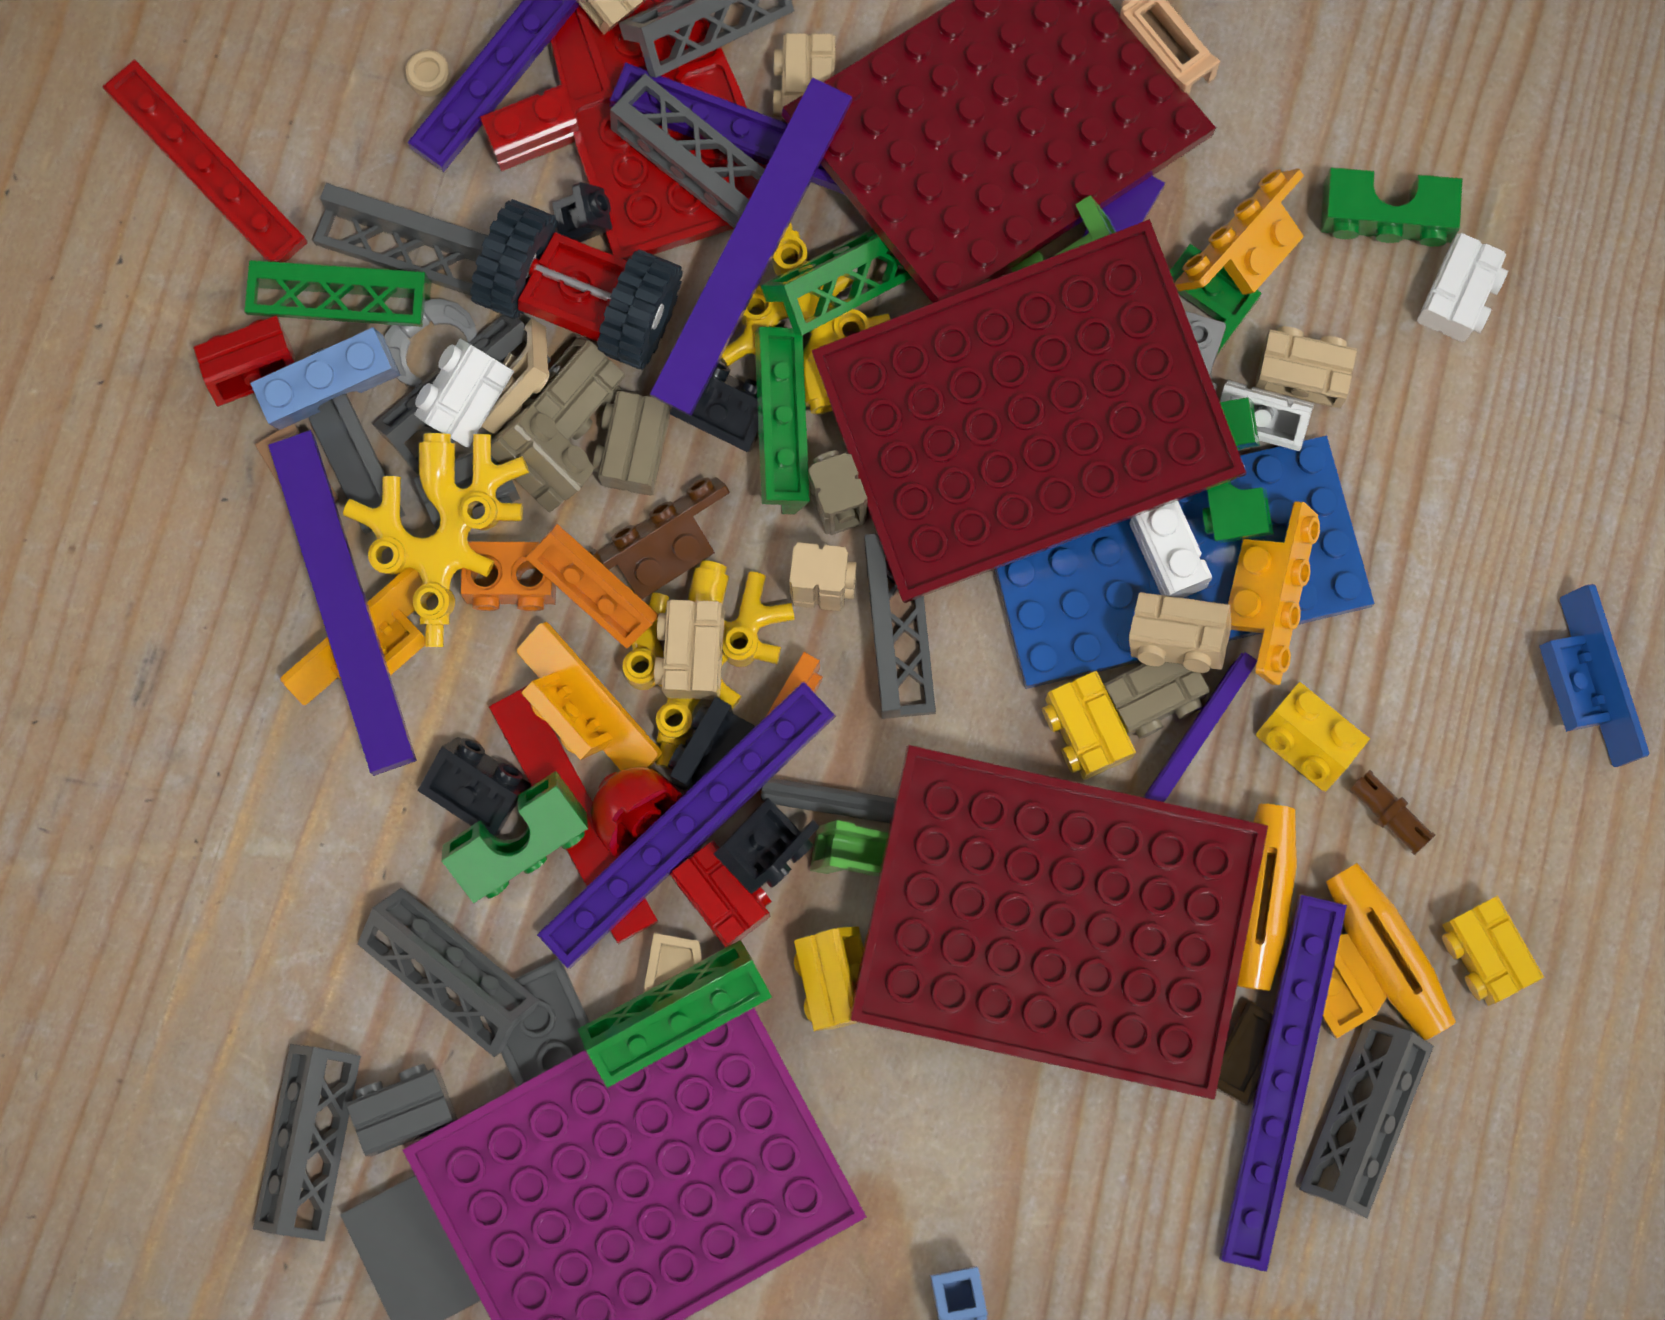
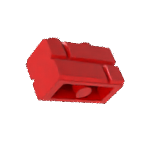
M561 85L544 91V94L541 96L536 94L480 117L486 137L501 172L575 143L573 132L579 130L577 120Z
M277 315L268 319L256 320L249 326L226 335L213 336L207 342L193 347L203 380L217 407L254 394L251 382L296 362L290 341Z
M713 840L674 869L670 875L726 948L742 940L769 919L770 913L766 906L772 901L761 887L754 893H749L714 855L719 847Z

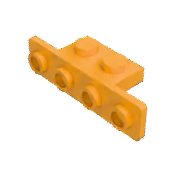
M1298 168L1282 172L1280 169H1277L1264 176L1258 184L1260 189L1251 198L1244 200L1234 209L1233 213L1235 216L1227 225L1217 229L1209 237L1208 241L1210 244L1203 252L1195 255L1184 264V273L1175 281L1178 291L1205 287L1224 267L1243 295L1255 293L1304 237L1281 203L1304 177L1301 170Z
M1295 501L1293 504L1285 543L1243 539L1228 602L1231 607V630L1264 633L1255 672L1272 685L1281 684L1283 673L1288 670L1290 665L1291 653L1289 645L1292 632L1297 628L1301 615L1299 601L1302 588L1307 585L1310 578L1309 558L1312 545L1317 542L1320 534L1318 514L1305 502Z
M410 567L397 575L367 602L390 676L425 646L424 635L407 618L415 611L413 596L416 590L422 586V579L419 573ZM434 593L430 594L426 600H428ZM328 636L280 678L284 686L302 705H307L338 677L340 678Z
M548 622L540 623L517 649L518 655L539 677L531 681L522 691V694L531 703L534 713L553 728L560 736L563 746L580 760L603 750L621 771L632 767L650 768L661 756V749Z

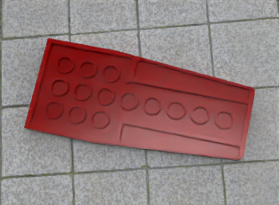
M646 0L622 21L667 0ZM579 5L552 38L551 44L562 88L578 123L579 130L573 132L588 183L604 188V192L610 202L611 211L609 215L613 230L605 233L612 254L628 261L632 258L635 251L638 252V249L654 255L734 229L611 130L610 109L612 107H610V99L625 63L647 70L640 43L624 40L619 23L606 34H603L582 6ZM702 18L695 21L688 39L697 44L704 41L710 23ZM665 35L654 41L659 61L670 56L676 41L675 39ZM721 47L661 75L747 108L740 87ZM667 128L668 135L676 141L694 140L690 136ZM719 149L700 150L701 161L709 168L728 167L727 155ZM688 150L695 156V150ZM733 161V167L739 166ZM756 162L764 169L767 167V165ZM753 176L734 177L735 189L750 200L759 181ZM722 177L729 183V177Z

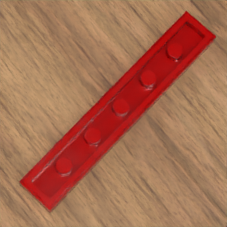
M135 59L102 86L111 99L265 261L285 263L308 243L302 233Z
M525 686L492 704L489 708L531 785H535L557 771L587 812L588 829L584 831V837L566 850L586 886H589L621 853L619 851L617 856L613 855L597 836L590 813L593 802L554 730L545 720L534 713L531 703L522 694V691L527 687ZM646 898L611 930L618 944L658 923Z

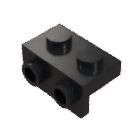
M716 696L710 707L703 704L692 721L690 728L696 731L687 746L680 743L669 761L668 767L673 770L670 775L672 783L688 792L745 738L755 726L733 714L732 706Z
M767 798L716 850L714 855L752 894L765 883L771 888L776 886L792 870L786 863L789 860L796 863L813 847L814 844L809 838L820 826L812 820L799 831L782 811Z

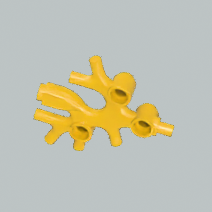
M791 222L772 257L773 269L778 276L808 261L807 247L800 239L799 232L793 231ZM789 258L795 259L797 261L794 264L784 263V261ZM844 275L838 277L832 296L836 297L840 292L851 286L853 280ZM757 286L741 318L742 324L746 326L743 334L726 347L721 357L722 362L727 367L746 354L756 355L755 331L759 327H775L781 320L788 318L783 302H766L761 286ZM810 293L797 298L804 319L806 320L814 316L819 298ZM753 308H760L763 310L760 314H752L749 312ZM852 309L811 331V337L803 350L805 403L806 407H810L812 414H823L833 411L811 350L846 337L844 334L848 331L857 333L890 320L889 313L867 318L861 311Z
M423 434V442L419 443L420 481L426 496L440 515L439 528L430 537H414L403 527L400 518L401 477L398 476L382 477V503L377 508H371L349 499L343 510V516L366 525L376 535L377 540L372 543L368 551L369 562L376 571L386 574H399L410 567L419 573L422 579V586L416 590L413 596V606L418 615H420V624H426L425 647H444V625L450 624V614L455 607V597L450 590V583L454 573L459 569L465 568L488 577L492 570L494 560L477 554L469 546L467 538L472 528L489 530L496 526L499 521H522L523 519L522 503H502L496 498V490L504 483L529 473L528 466L523 456L501 465L492 463L490 434H473L472 484L465 489L459 488L455 484V443H451V434ZM478 503H482L485 507V513L480 519H475L472 514L473 507ZM390 547L394 555L392 561L386 564L382 560V552ZM432 593L438 597V605L433 610L429 609L426 604L427 597Z
M701 561L700 567L694 569L688 600L693 602L718 601L723 605L729 576L726 575L727 567L713 561ZM758 572L748 573L737 619L731 622L724 620L722 666L728 662L736 667H745L750 665L755 659L778 664L781 647L762 643L758 638V631L760 628L770 624L795 620L792 602L773 606H765L761 603V595L766 579L764 574ZM652 593L649 606L657 614L666 613L669 596L661 593ZM658 617L631 645L633 650L623 660L622 667L626 680L633 688L638 690H648L655 686L656 657L664 658V651L660 640L657 638ZM742 638L748 643L743 649H735L731 646L732 642ZM638 662L649 664L648 669L643 673H637L633 670ZM721 678L720 699L730 704L733 710L742 696L728 687ZM667 697V703L658 710L656 715L658 727L656 742L661 744L662 754L657 759V766L671 769L668 767L673 753L680 743L685 745L686 740L693 733L694 729L690 728L693 721L692 714L695 706L702 699ZM671 715H680L683 718L682 722L675 727L669 726L666 723Z

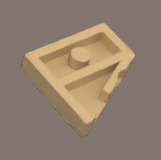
M533 318L528 321L523 329L527 332V344L520 356L517 358L509 353L503 362L514 373L481 426L494 435L506 422L508 423L514 417H517L527 398L532 393H539L548 381L550 373L547 359L546 326Z

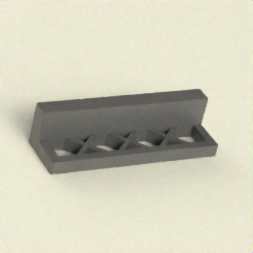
M667 0L620 22L619 26L624 40L640 43L649 76L658 77L794 12L792 0H777L778 6L767 11L758 6L760 0ZM737 2L743 5L745 9L739 24L731 27L723 23L729 6ZM702 18L711 24L704 41L697 44L688 38L695 21ZM667 35L676 41L670 56L659 61L654 41Z
M644 74L610 109L611 130L735 229L749 199L735 189L734 177L753 176L759 181L765 169L648 75ZM647 91L660 102L661 113L642 114L632 105ZM666 107L673 113H666ZM662 123V129L656 124ZM667 123H687L693 128L694 140H674L668 135ZM699 134L702 135L705 139L700 140ZM719 149L727 155L728 167L709 168L701 161L700 150ZM688 150H695V156ZM733 161L739 166L733 167ZM722 177H729V183Z
M329 183L325 184L320 197L325 211L313 239L315 245L390 270L425 272L431 283L472 296L470 290L474 282L468 283L454 278L449 266L463 259L476 262L478 255H481L483 250V241L488 235ZM335 217L353 222L358 234L343 241L328 237ZM360 225L367 226L370 228L362 231ZM385 232L394 235L399 247L380 254L371 250L367 239ZM400 238L410 240V242L403 245ZM363 242L366 249L355 245ZM423 245L434 248L440 259L424 268L413 265L408 255V252ZM441 251L450 253L452 255L444 258ZM403 255L406 262L395 258H398ZM444 268L447 275L438 273L437 271Z
M501 315L470 341L469 344L503 363L507 355L523 341L527 344V332L523 330L525 325L518 318L512 319ZM440 368L373 423L379 433L394 446L417 474L419 473V455L415 458L404 442L417 431L440 433L414 415L418 409L415 402L420 390L427 383L433 384L441 371Z
M323 348L318 349V350L312 352L311 355H313V354H315V353H317V352H320V351H322V350H324V349H323ZM346 393L323 403L318 407L320 412L308 418L347 499H352L371 508H377L382 503V477L386 476ZM400 505V518H401V517L405 516V513H404V511H403V509H402V507H401V505ZM359 522L365 535L372 532V529Z
M878 533L866 534L864 547L882 719L936 714L924 596L915 599V610L905 622L891 613L890 600L898 592V588L893 574L886 569L885 552ZM887 579L895 584L890 591L888 590ZM916 618L918 633L909 627ZM892 622L899 627V629L894 635L892 630ZM904 632L918 642L920 647L919 655L909 666L895 656L894 644ZM920 662L923 678L914 671ZM896 666L904 671L898 679ZM908 676L924 687L925 704L900 706L899 687Z
M398 889L372 908L357 945L494 1058L500 1054L514 1027L534 1012L539 1000L404 889ZM378 930L389 938L393 949H388L375 938ZM411 959H415L424 967L427 977L424 978L415 971ZM445 987H449L458 994L462 1006L456 1005L449 999ZM480 1016L486 1017L499 1028L495 1036L484 1028Z
M1369 1019L1364 1023L1299 1190L1334 1203L1355 1215L1368 1218L1434 1047L1432 1044L1424 1041L1423 1038L1409 1030ZM1377 1033L1393 1037L1387 1054L1374 1061L1370 1050ZM1370 1076L1374 1085L1371 1095L1357 1104L1354 1096L1357 1083ZM1353 1119L1357 1128L1354 1139L1340 1147L1337 1139L1340 1127ZM1336 1163L1340 1175L1333 1192L1318 1187L1324 1169Z
M290 1044L253 1225L254 1230L276 1235L325 1241L349 1119L346 1103L353 1099L361 1056L318 1047ZM327 1060L343 1062L341 1081L330 1090L324 1080ZM328 1106L333 1115L332 1127L320 1136L315 1127L316 1115L324 1107ZM318 1152L324 1162L323 1172L320 1177L311 1183L305 1173L307 1160ZM309 1199L315 1209L311 1229L294 1227L298 1207Z

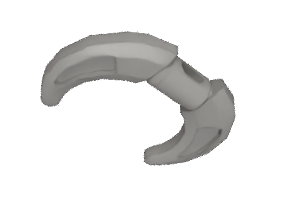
M443 299L425 301L423 327L392 325L386 332L385 341L401 374L396 377L400 382L412 387H417L422 383V380L415 376L407 366L406 356L408 347L411 344L408 338L413 337L429 325L430 321L434 325H452L464 333L468 343L477 336L476 326L470 314L457 303Z

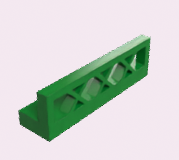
M872 228L760 286L766 302H783L794 334L804 335L904 283L912 277L892 252L890 255L887 254L890 249ZM875 258L887 262L883 278L878 283L866 278L871 262ZM842 275L854 280L849 296L845 300L832 296L837 279ZM810 293L818 297L819 301L814 316L805 320L797 298Z
M249 260L244 312L247 315L273 317L277 315L282 318L423 327L425 300H430L432 283L425 272ZM258 288L285 290L287 293L273 305L257 304ZM303 291L328 293L331 296L317 308H306L297 298ZM346 294L372 296L375 300L362 311H350L340 299ZM390 297L414 299L412 315L394 314L384 302ZM293 300L298 305V307H291L286 305ZM337 303L342 310L330 308ZM379 306H381L386 313H379L373 311H375Z
M759 327L755 331L761 501L762 504L782 505V514L795 515L810 502L803 335H795L792 328Z
M739 940L577 1030L586 1052L608 1088L772 998V995L742 941Z

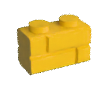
M1097 671L1091 672L1047 693L1045 698L1047 706L1042 708V712L1051 731L1054 733L1060 730L1067 744L1061 751L1072 773L1079 771L1083 780H1087L1134 757L1136 751Z
M1498 895L1442 924L1446 931V934L1442 935L1443 943L1455 960L1458 958L1462 959L1469 972L1465 976L1466 984L1478 1001L1484 998L1488 1006L1495 1004L1544 978Z
M859 926L834 928L794 940L796 948L794 966L803 980L806 994L804 1011L808 1020L812 1022L813 1030L836 1029L858 1023L850 1021L849 1015L864 950Z

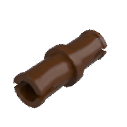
M1371 770L1350 788L1349 791L1354 793L1379 818L1376 823L1381 828L1387 826L1412 851L1411 853L1414 856L1435 836L1406 807L1408 802L1403 797L1398 799Z

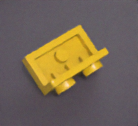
M1300 681L1256 733L1258 739L1324 792L1344 773L1370 740L1368 736Z

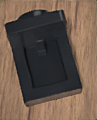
M579 182L572 186V195L552 203L557 220L558 233L563 236L583 242L613 230L609 215L611 206L604 188Z

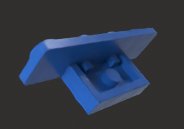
M1585 585L1561 596L1560 603L1571 637L1551 640L1539 647L1566 732L1600 725L1613 767L1624 766L1649 756V749L1596 585Z

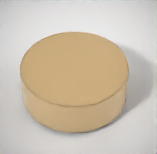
M425 50L416 53L410 58L406 66V77L409 85L414 92L421 96L432 97L439 95L450 83L451 73L448 63L441 54L435 51Z

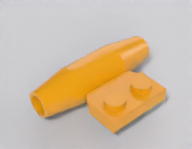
M1261 803L1258 805L1253 822L1267 825L1268 830L1237 987L1270 991L1287 939L1297 868L1295 809L1291 807Z
M1356 863L1327 880L1326 884L1333 901L1347 905L1343 921L1347 934H1340L1322 1017L1334 1038H1339L1376 1016L1386 998L1424 1041L1454 1025L1456 1020L1433 966L1395 905L1361 866Z

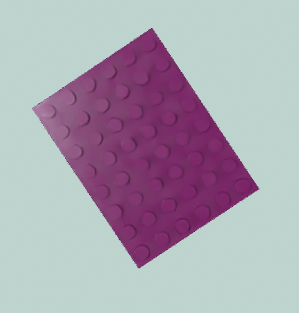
M755 1008L748 1010L608 1088L588 1053L584 1050L402 1150L491 1320H684L867 1218Z

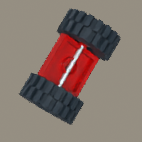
M514 199L507 201L505 207L499 210L497 220H493L489 228L490 233L483 241L481 255L477 257L476 265L478 266L473 273L472 281L474 283L470 290L472 302L512 319H515V317L520 318L521 314L528 313L598 342L597 345H599L598 350L607 357L643 370L646 364H649L652 354H655L659 341L663 338L666 331V325L671 320L673 314L671 312L673 306L676 305L677 293L681 288L682 266L639 249L638 252L635 251L631 259L626 261L558 234L555 231L557 227L555 215Z

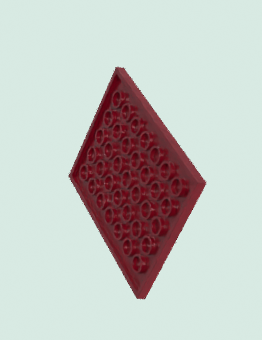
M955 0L824 81V83L852 96L853 101L820 164L932 303L996 279L1083 222L1076 207L1077 203L1091 195L1097 204L1104 208L1211 138L1216 127L1186 92L1184 93L1123 22L1119 12L1108 0ZM803 95L783 107L781 116L788 124Z
M1150 219L811 350L846 448L853 457L858 471V479H861L867 496L870 514L902 602L904 603L1246 475V470Z
M908 745L849 1020L1215 1100L1268 826Z

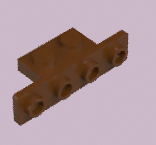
M717 477L711 480L710 478H703L693 483L687 489L686 496L675 503L669 501L657 506L649 513L650 518L637 527L630 525L619 530L612 536V543L599 551L592 549L588 552L608 570L617 565L632 591L641 599H644L715 553L693 516L730 493L726 484Z

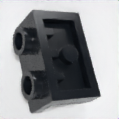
M718 363L692 415L689 416L673 407L669 414L748 453L753 449L759 435L757 381L746 379L745 382H742L729 375L731 370L728 367Z
M457 737L441 747L417 791L470 826L481 820L487 830L497 837L516 806L518 795L529 789L532 785L522 778V773L514 766L507 763H499L486 755L485 749L479 743L471 739Z

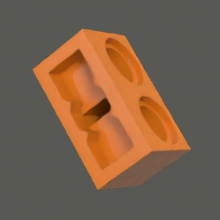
M468 542L471 549L477 554L494 560L492 569L498 571V577L492 585L483 587L476 584L478 573L462 568L461 595L466 604H472L473 609L481 611L498 610L500 604H517L519 610L541 611L544 610V604H556V585L545 575H543L542 580L537 585L527 587L520 583L521 576L525 571L537 569L526 557L539 542Z

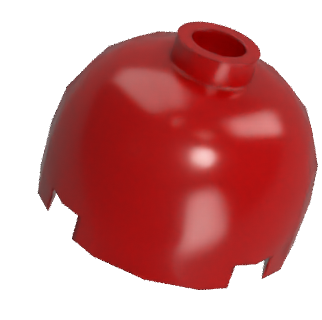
M632 767L619 772H613L601 781L599 790L593 800L590 813L594 830L601 842L613 855L617 856L619 851L622 854L682 797V793L667 778L653 769Z

